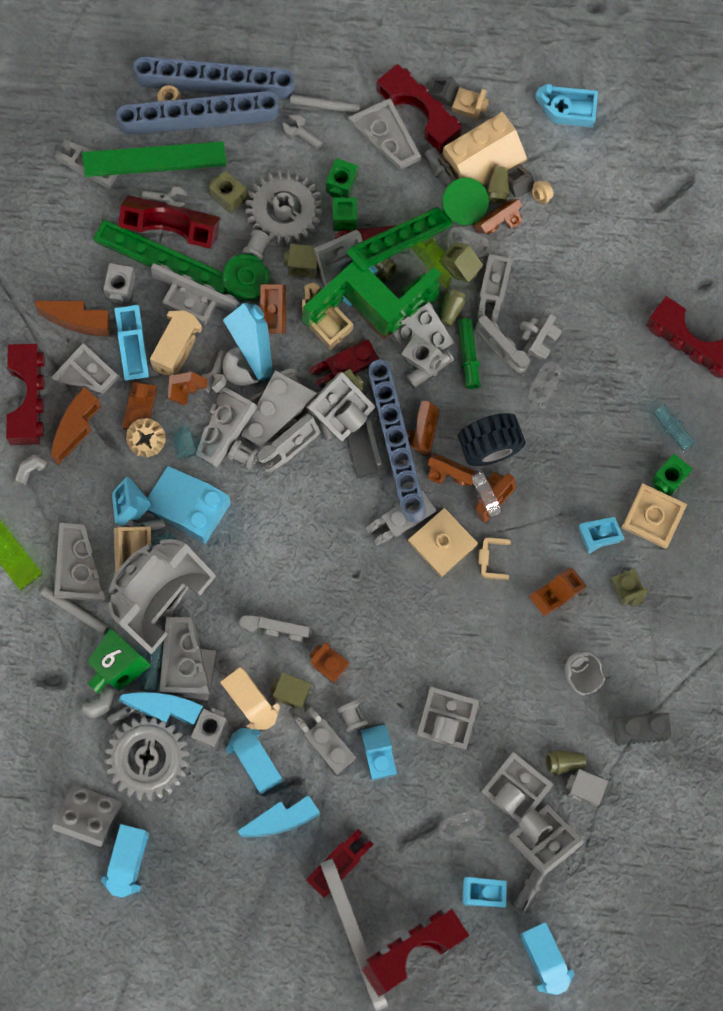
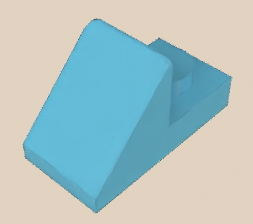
M127 476L112 492L115 523L122 527L129 520L140 519L151 507V502L131 478Z
M615 517L579 525V534L588 554L602 546L616 544L624 540Z
M386 725L362 729L361 735L371 779L376 780L397 775L391 749L392 745Z
M464 877L463 905L506 908L507 881Z

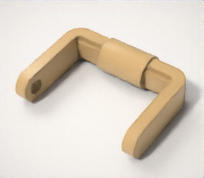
M485 538L482 543V549L479 550L478 565L481 566V576L486 579L509 580V575L486 573V568L489 562L488 544L511 545V540Z

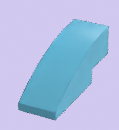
M140 306L114 308L124 379L126 381L149 377Z
M160 693L122 694L118 699L119 702L151 718H157L159 722L163 721L166 723L169 716H172L190 726L194 725L203 707L184 698Z
M309 795L289 809H286L280 801L238 830V833L242 838L279 834L308 823L318 817L320 811Z

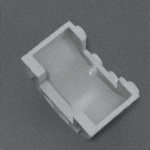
M165 539L160 540V544L152 547L148 544L132 554L115 574L109 589L111 594V602L108 603L110 614L122 628L152 655L168 635L154 625L157 619L185 586L201 595L216 575L182 541Z

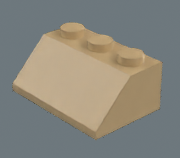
M503 112L444 146L443 160L450 164L452 167L451 171L457 179L472 178L479 181L483 186L490 183L494 167L502 166L510 170L527 160L517 131Z

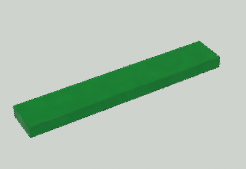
M224 141L82 152L85 177L225 167L227 164Z
M437 206L350 247L347 254L362 270H365L448 230L453 222Z
M104 219L93 238L95 243L150 268L153 263L159 266L165 265L176 274L187 275L196 283L210 285L216 292L223 295L226 293V289L222 284L221 271L130 230L120 228L110 221Z

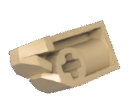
M315 283L304 286L305 299H302V315L304 305L321 291L320 287ZM330 307L325 312L327 315L317 325L313 323L308 327L329 350H332L353 331V323L338 307Z
M185 310L168 312L167 318L171 321L150 357L153 371L167 377L179 374L194 345L195 333H200L202 330V326L195 314Z
M151 527L114 528L115 574L132 554L148 544L151 546Z
M242 665L221 680L220 683L250 721L246 725L248 729L267 730L275 724L280 705L275 703L272 706Z

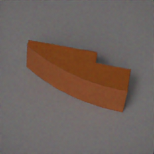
M35 301L38 314L50 322L78 333L110 337L111 318L108 310H87L84 301Z
M85 387L74 398L58 426L51 451V457L57 465L92 431L88 420L101 408L99 399Z

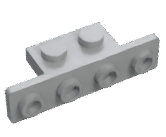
M153 263L151 266L153 278L171 285L162 302V306L171 311L185 310L195 314L198 322L204 326L207 325L216 306L230 313L240 306V303L234 296L218 293L210 285L196 283L191 277L184 274H176L165 265L159 266Z

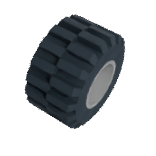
M500 413L481 418L467 425L458 434L465 459L470 466H485L500 462L518 453L526 444L517 417L512 413Z

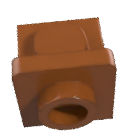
M193 372L170 375L167 398L180 405H187L188 393H196L199 389L207 388L208 379Z
M327 642L322 647L318 644L310 654L312 658L310 666L333 684L350 665L347 660L331 649Z

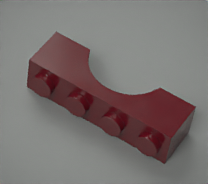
M397 63L377 80V92L385 100L390 98L394 106L412 105L424 113L428 121L425 127L424 139L432 147H436L439 154L443 152L444 146L461 136L462 126L458 118L454 115L451 116L445 110L444 105L429 94L428 89L423 84L419 85L413 79V75L408 69H403Z
M128 195L120 207L118 227L137 232L166 230L181 235L188 244L211 249L218 237L220 216Z
M665 296L646 324L650 332L657 337H663L669 341V344L674 349L682 350L688 354L693 362L707 367L715 377L723 378V339L715 342H705L695 338L685 324L686 309Z
M8 344L7 368L11 376L22 380L27 387L26 398L17 410L7 414L6 438L10 445L40 444V436H44V423L40 422V413H44L45 409L44 399L41 398V390L45 388L44 375H41V367L45 366L44 352L40 351L38 344Z
M441 909L429 917L430 924L423 927L420 923L408 931L409 938L403 941L399 937L387 945L390 951L384 955L378 951L366 959L369 965L361 970L378 997L384 995L408 978L406 962L413 948L428 947L442 955L470 936L453 909L445 914Z

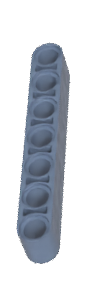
M140 57L133 65L136 81L143 87L162 88L170 85L178 90L230 95L268 91L275 93L278 99H288L295 91L294 75L286 69L154 57ZM144 70H148V71H149L148 73H145V74L141 73V72L144 71ZM167 72H171V73H172V74L169 75V76L164 75V74L167 73ZM190 74L196 75L193 78L187 77ZM213 76L219 77L216 80L210 79ZM236 78L242 79V81L235 82L233 80ZM260 80L265 81V83L258 84L256 82ZM284 82L288 83V85L286 86L279 85L280 83Z
M268 91L128 104L118 108L116 117L122 133L128 135L269 122L278 117L279 102L275 93ZM265 105L273 106L272 108H264ZM242 107L250 108L246 111L240 110ZM219 109L227 110L223 113L217 112ZM197 111L203 112V113L200 114V115H195V114H194V113L197 112ZM174 113L180 114V115L177 116V117H171V116H170V115H172V114H174ZM149 116H156V118L152 120L147 119V117ZM126 118H132L129 122L123 121Z
M376 360L369 366V376L400 504L408 521L419 522L425 517L426 508L393 375L386 361ZM379 372H386L383 377H376ZM383 394H392L388 399H381ZM390 415L397 416V418L393 421L386 420L387 417ZM396 437L403 438L399 443H392V440ZM399 460H408V463L404 466L397 465ZM406 482L414 483L409 489L402 488ZM417 504L420 506L414 512L408 511L410 505Z

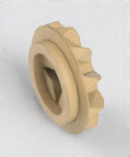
M149 418L134 421L126 434L129 450H132L137 456L146 458L157 455L164 447L166 440L162 426ZM143 432L145 435L154 433L149 440L151 444L146 442L138 444L142 437L140 433Z

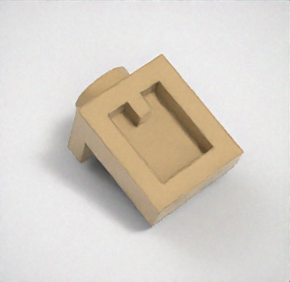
M459 87L452 112L478 120L480 113L486 112L489 99L486 98L487 90L482 89L481 94Z

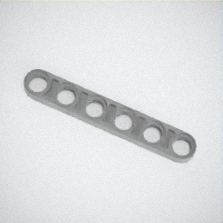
M330 859L320 863L374 1009L375 1011L388 1007L385 996L378 997L361 970L369 965L366 959L370 956L334 861Z

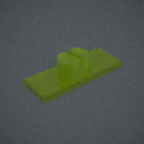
M430 238L424 243L421 242L411 247L430 270L435 267L441 273L439 281L446 289L449 288L452 276L440 263V258L443 256L444 251L439 245L436 246L435 240Z
M0 520V565L21 591L40 577L42 572Z

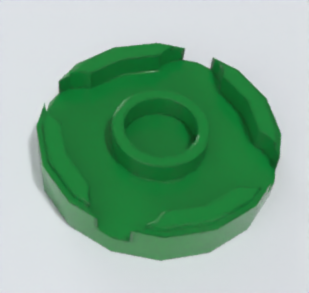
M459 178L452 181L446 187L441 197V206L444 214L452 222L458 225H472L479 222L485 216L489 207V196L485 187L479 181L472 178Z
M250 254L234 256L225 264L222 272V284L226 291L241 301H253L260 298L261 285H269L270 282L268 268H265L259 258Z

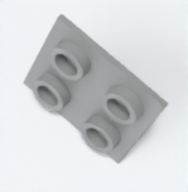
M430 302L420 307L412 317L409 318L407 316L401 321L403 323L401 327L390 335L395 343H399L403 351L415 334L436 346L440 351L454 343ZM429 353L424 354L421 360L426 359Z

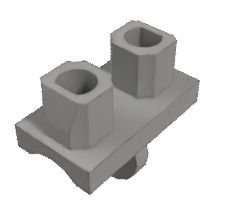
M549 314L547 318L542 317L539 321L536 318H532L530 323L526 321L521 323L519 328L524 332L521 339L527 341L522 350L527 354L526 356L532 355L540 360L547 358L551 348L543 343L544 338L546 337L553 342L556 341L562 332V329L554 323L555 316Z

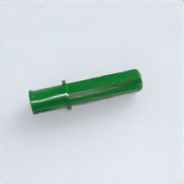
M462 318L458 321L463 359L461 368L464 369L466 389H477L481 387L478 369L480 362L477 361L473 323L471 318Z

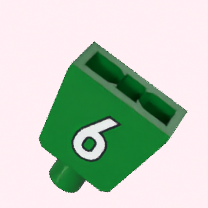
M110 629L88 660V664L97 673L87 684L97 693L108 683L120 691L146 671L151 664L114 630Z

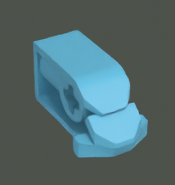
M551 84L538 88L535 99L553 123L593 127L596 120L598 91L553 87ZM558 106H562L563 113L558 112Z
M240 728L232 733L226 752L228 755L235 752L258 792L262 795L283 782L282 777L257 739L261 735L260 731L257 729Z
M120 824L108 867V877L102 876L101 880L113 896L123 898L140 892L141 886L135 885L149 836L147 831Z
M546 922L519 934L542 983L536 986L537 990L554 995L566 991L574 976V972L572 969L568 971Z

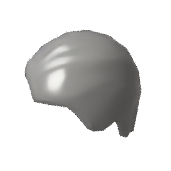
M238 347L226 353L222 369L228 381L239 386L258 383L259 380Z
M579 651L573 653L566 661L564 673L567 683L578 694L589 695L590 693L597 692L604 684L605 677L602 672V663L592 652Z

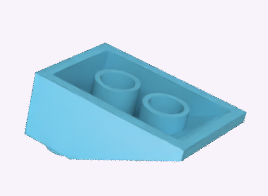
M167 466L147 497L151 502V507L147 510L149 513L160 519L162 518L168 524L203 544L207 543L231 504L229 495L206 482Z

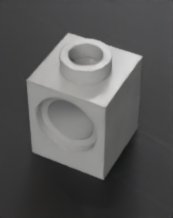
M109 263L103 291L106 299L116 304L130 303L135 281L133 267ZM118 282L124 283L122 288L117 289L113 287Z
M416 334L401 354L410 364L430 376L441 367L445 357L436 346ZM429 353L426 359L421 360L424 354Z
M210 708L209 711L203 709L191 735L192 741L216 750L228 724L227 718H224L225 713L214 708ZM209 721H214L218 725L217 730L211 734L204 732V725Z
M579 769L575 775L570 774L565 787L569 789L567 796L596 808L600 805L608 781Z

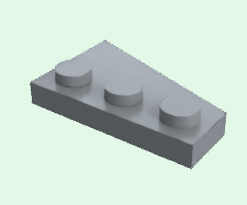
M390 98L348 117V122L399 170L421 160V155Z
M275 370L257 404V409L247 422L241 436L261 447L266 446L285 428L288 422L304 410L303 408L318 393Z
M223 387L218 392L217 402L212 405L210 411L212 413L210 423L204 428L196 452L197 456L217 468L258 407L252 401L226 387Z
M59 523L54 598L105 601L85 525Z
M166 617L165 632L168 635L164 639L159 692L162 694L211 695L193 619L191 617Z

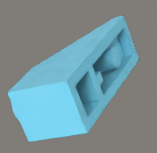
M243 303L223 321L257 379L270 381L273 376L268 324L264 319V312L255 304Z

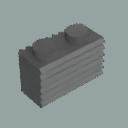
M669 713L617 717L614 720L616 744L619 746L620 744L625 745L627 743L629 745L636 742L638 744L641 742L650 743L651 741L654 743L656 741L665 742L672 735Z

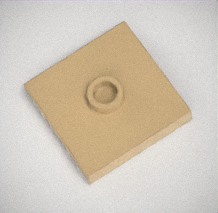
M642 483L621 528L667 549L687 504Z
M445 508L408 540V543L441 578L478 546L477 541Z

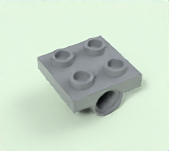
M339 372L306 406L340 442H343L351 432L358 430L367 420V415L376 407L343 372Z
M430 686L417 737L466 751L480 700Z
M513 752L482 790L481 794L520 825L523 817L537 807L554 784Z
M73 784L53 823L52 830L102 847L105 839L107 840L111 834L122 801Z
M546 805L539 812L532 810L527 813L521 820L519 828L509 835V841L544 876L583 845V839L549 805Z

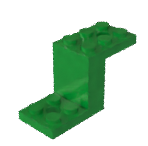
M353 261L304 305L302 321L308 327L313 323L317 325L327 315L325 312L330 307L336 308L345 297L383 336L389 332L393 334L403 324L401 321L406 316L410 318L420 309L418 305L424 299L428 302L437 293L436 289L440 285L441 273L434 267L398 299L369 268L362 270Z

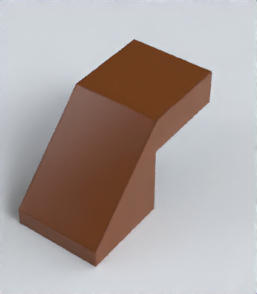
M571 567L561 572L547 585L534 591L529 598L542 615L546 616L568 602L587 586Z

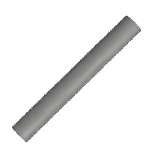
M291 94L290 104L350 113L360 112L361 104Z
M46 586L42 590L41 595L104 635L108 630L109 626L69 600L54 598V591Z

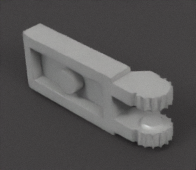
M65 139L62 142V146L74 155L71 158L62 152L56 151L55 159L84 175L82 152L91 150ZM118 175L88 178L110 189Z
M489 254L479 297L480 305L477 318H481L484 315L485 303L489 302L495 304L491 318L497 322L500 305L503 304L512 258Z
M486 315L478 319L474 331L512 371L514 370V373L519 375L525 373L530 364L529 356H526L527 354L524 351H519L515 348L514 342L500 332L495 321L489 320Z
M307 413L271 445L264 446L258 452L257 458L259 462L263 463L262 467L265 472H273L283 463L288 462L321 434L313 416Z
M422 491L426 514L421 521H408L400 504L366 527L368 533L376 531L383 525H386L389 531L379 535L374 540L377 546L391 538L395 539L436 514V509L424 491ZM417 504L410 505L408 511L414 512L420 506Z
M252 615L242 616L239 620L240 627L243 630L255 633L261 629L264 630V635L278 637L279 633L288 635V640L303 642V638L309 639L311 634L310 628L306 626Z
M308 705L305 708L306 713L317 725L309 730L304 720L298 715L292 719L303 731L304 737L333 772L338 775L355 761L356 757L324 719L322 720L317 712Z

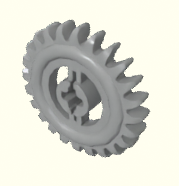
M278 171L277 179H274L272 174L269 173V182H266L261 177V187L254 183L253 190L255 193L249 191L248 197L251 200L245 201V205L248 207L245 210V214L250 216L247 221L249 224H255L252 230H261L270 236L271 242L277 239L278 245L282 243V240H285L286 244L290 245L291 239L298 243L300 242L299 236L308 238L307 231H315L314 225L320 223L318 217L323 214L322 209H319L322 207L323 202L318 200L320 192L313 193L315 191V184L307 187V177L300 182L299 173H297L294 179H291L290 171L287 172L285 178H283L281 171ZM293 197L300 202V214L295 211ZM269 204L273 207L274 215L277 219L281 221L292 220L293 222L284 224L273 221L268 216L267 205Z
M143 716L140 724L133 718L132 727L123 723L124 732L115 731L118 739L109 740V743L114 748L105 751L112 756V758L105 760V764L113 766L107 771V774H116L111 783L121 782L118 789L119 792L128 788L127 796L129 798L137 792V799L139 801L142 800L144 794L147 795L149 801H152L153 793L155 792L160 799L163 798V789L171 794V783L180 786L176 777H186L181 767H189V763L183 761L182 758L190 756V753L181 750L188 743L178 742L183 733L173 734L176 729L175 725L166 728L167 722L161 721L160 724H157V718L155 717L148 723L146 716ZM146 740L145 746L139 748L135 754V761L140 767L139 775H137L130 768L129 753L137 742ZM155 741H157L166 752V762L158 774L149 777V772L155 770L160 764V756L154 749ZM150 752L154 760L149 761L148 765H146L142 757H147Z

